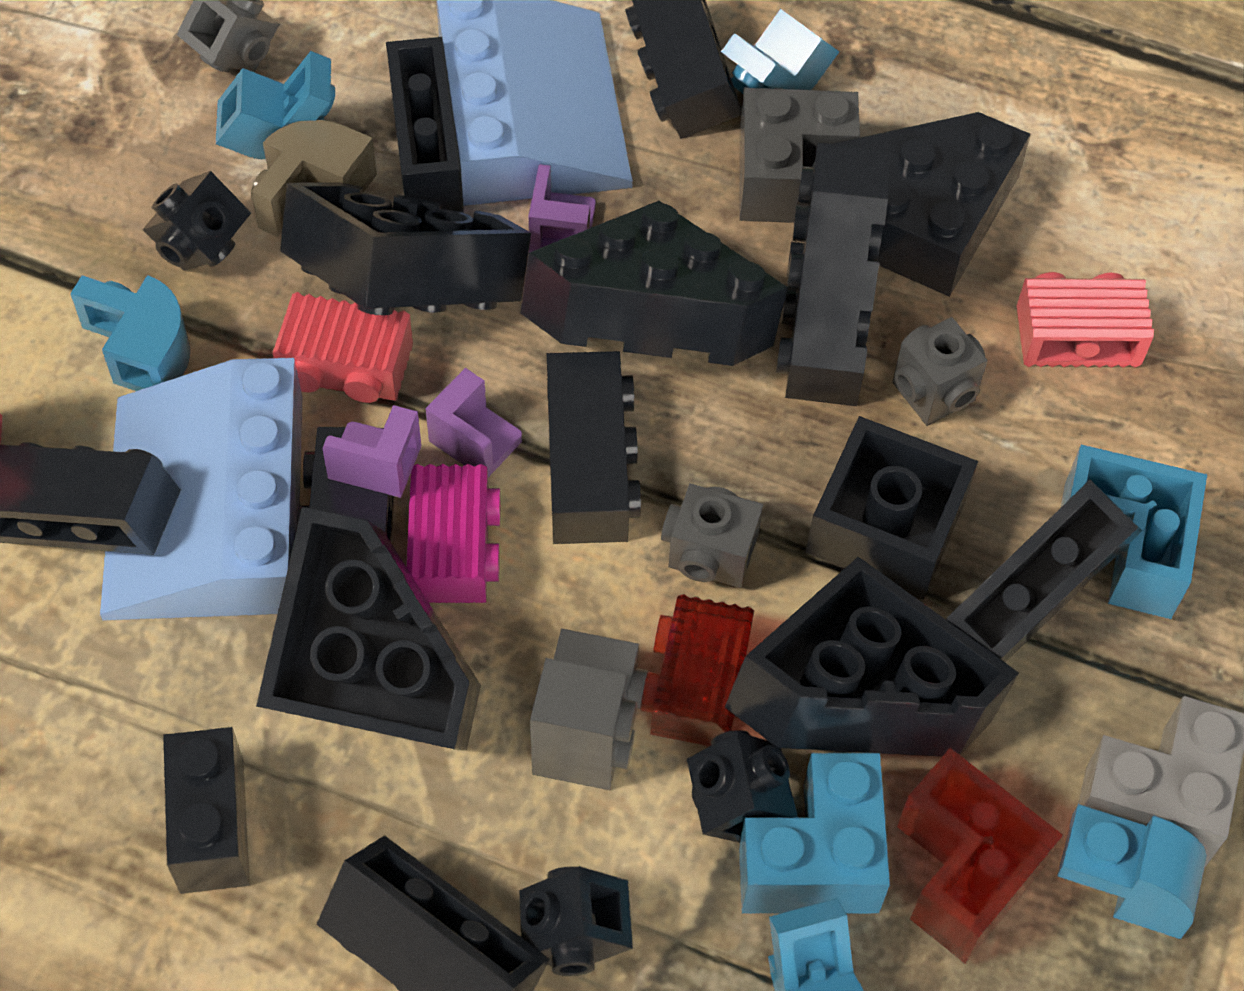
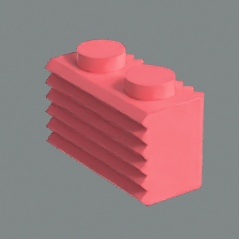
M1048 272L1040 274L1035 278H1025L1017 303L1024 365L1031 367L1036 364L1040 368L1047 364L1052 368L1059 364L1062 367L1073 365L1075 368L1081 365L1087 368L1093 365L1099 368L1105 365L1111 368L1120 365L1122 368L1128 365L1134 368L1142 365L1154 336L1152 319L1150 318L1151 309H1149V299H1147V289H1145L1146 280L1125 279L1118 273H1103L1094 278H1066L1063 274Z
M296 292L291 296L273 350V358H295L301 392H315L320 387L345 392L350 398L363 403H372L377 401L378 398L396 401L413 346L410 314L404 310L400 312L394 310V313L390 315H372L360 311L357 308V303L350 304L346 300L338 302L334 298L326 300L322 296L315 298L310 294L303 296Z

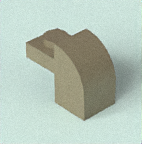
M327 120L298 121L272 133L263 142L268 170L265 169L259 173L251 190V199L254 204L258 228L277 237L281 234L287 183L340 182L363 187L362 193H364L377 175L373 138L342 124Z

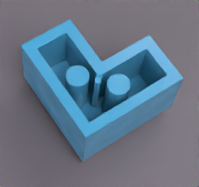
M1081 444L1065 482L1061 507L1083 485L1091 480L1143 530L1116 556L1108 604L1172 619L1191 584L1207 474Z
M811 753L803 784L805 818H745L739 846L742 913H785L838 898L846 913L880 912L890 886L880 753Z

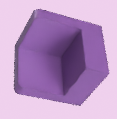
M539 164L528 216L529 232L532 233L529 252L593 226L596 209L595 199L586 196L551 192V165Z
M467 368L425 408L429 442L464 466L466 464L474 467L479 464L486 466L488 477L522 442V433L518 428L486 408L485 380Z
M393 405L384 429L358 422H349L341 438L327 436L322 449L328 479L401 498L422 446L418 411Z

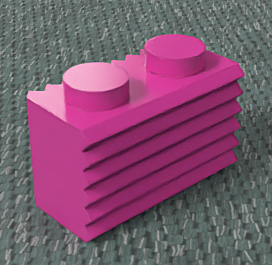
M415 464L411 471L407 569L429 603H486L487 582H499V543H488V526H500L501 491L500 488H489L488 470L482 464L475 467L470 464H466L463 467L457 464L450 467L444 464L437 467L432 464L424 467Z

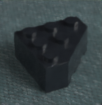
M975 112L833 143L836 145L892 151L888 204L878 257L879 266L950 297L1019 178L1031 134L983 113ZM797 201V205L808 206V204H800Z
M818 142L814 167L802 166L798 203L808 204V206L796 205L787 267L788 288L783 305L781 323L793 325L792 337H780L776 373L788 374L785 398L857 407L868 349L866 344L879 269L878 257L888 204L892 151Z
M340 182L287 183L280 252L301 265L303 272L315 275L329 284L328 288L331 291L343 294L357 303V308L362 312L372 315H390L394 313V308L413 307L424 312L439 313L444 312L447 305L463 304L473 309L493 310L499 302H519L522 300L532 233L501 215L476 210L472 218L470 215L462 212L441 209L442 203L399 194L394 196L392 205V201L386 197L362 193L363 187Z
M659 200L529 252L520 314L561 344L587 347L588 337L624 342L623 352L672 358L674 348L708 353V363L734 366L774 346L788 287L766 273L760 265L750 262L723 244L717 236L704 231L680 215L675 208Z
M302 507L256 707L449 749L467 751L481 684L384 531L368 520Z
M857 557L745 656L725 708L777 748L959 757L993 721L1019 672L863 559Z

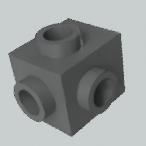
M193 0L176 35L198 52L200 58L206 64L219 71L230 72L231 68H244L255 72L259 63L267 55L270 49V42L280 24L262 10L264 6L262 0Z
M950 317L932 327L929 325L920 326L905 337L901 343L892 383L925 425L928 426L976 401L988 360L979 341L973 335L966 334L954 318Z
M689 483L682 506L671 504L663 525L661 540L670 543L668 567L679 570L684 576L695 581L710 582L714 580L742 588L759 536L763 504L738 497L732 491L722 487L705 488Z

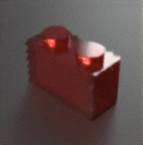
M685 594L677 595L673 616L660 615L653 653L664 655L660 674L647 673L641 702V711L652 713L650 735L711 746V740L724 732L732 731L735 715L727 710L725 705L747 655L754 609L749 606L741 608L737 604L728 605L723 601L715 603L711 599L702 600L697 596L690 598Z

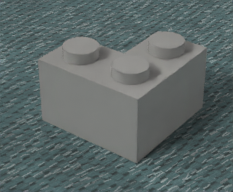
M1183 696L1164 727L1159 751L1103 735L1086 767L1078 804L1146 826L1153 815L1170 821L1187 830L1202 843L1207 853L1206 867L1227 839L1244 753V713Z

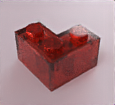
M951 748L910 793L897 825L901 831L944 864L921 891L910 920L966 964L1045 868L1063 836L1062 833Z

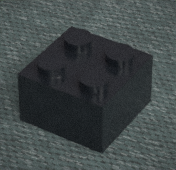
M859 416L813 514L805 553L842 568L847 567L854 559L860 557L908 593L924 600L966 501L978 461Z

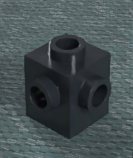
M208 171L184 180L180 185L175 183L162 192L152 204V209L156 214L143 228V231L156 243L155 247L160 256L170 264L180 267L183 271L206 264L214 267L231 253L235 247V242L231 238L250 216L251 212L212 171Z
M744 730L728 731L714 737L711 740V746L687 758L692 782V799L698 811L703 835L740 843L745 818H798L789 783L790 768L782 753V749L775 747L768 740L751 736L749 732Z
M569 866L553 869L547 873V879L519 890L521 937L550 958L547 965L552 966L554 974L560 976L588 974L594 971L596 962L633 949L628 880L581 866Z

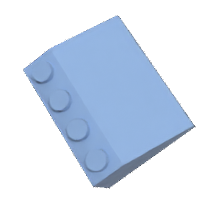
M436 0L439 37H443L461 166L463 206L532 199L539 164L551 165V192L571 195L632 188V176L600 12L553 0Z
M295 358L233 359L117 398L113 451L126 452L129 449H141L155 455L160 459L163 468L179 486L181 491L154 555L105 551L100 608L102 621L278 613L297 532L298 510L300 506L303 398Z

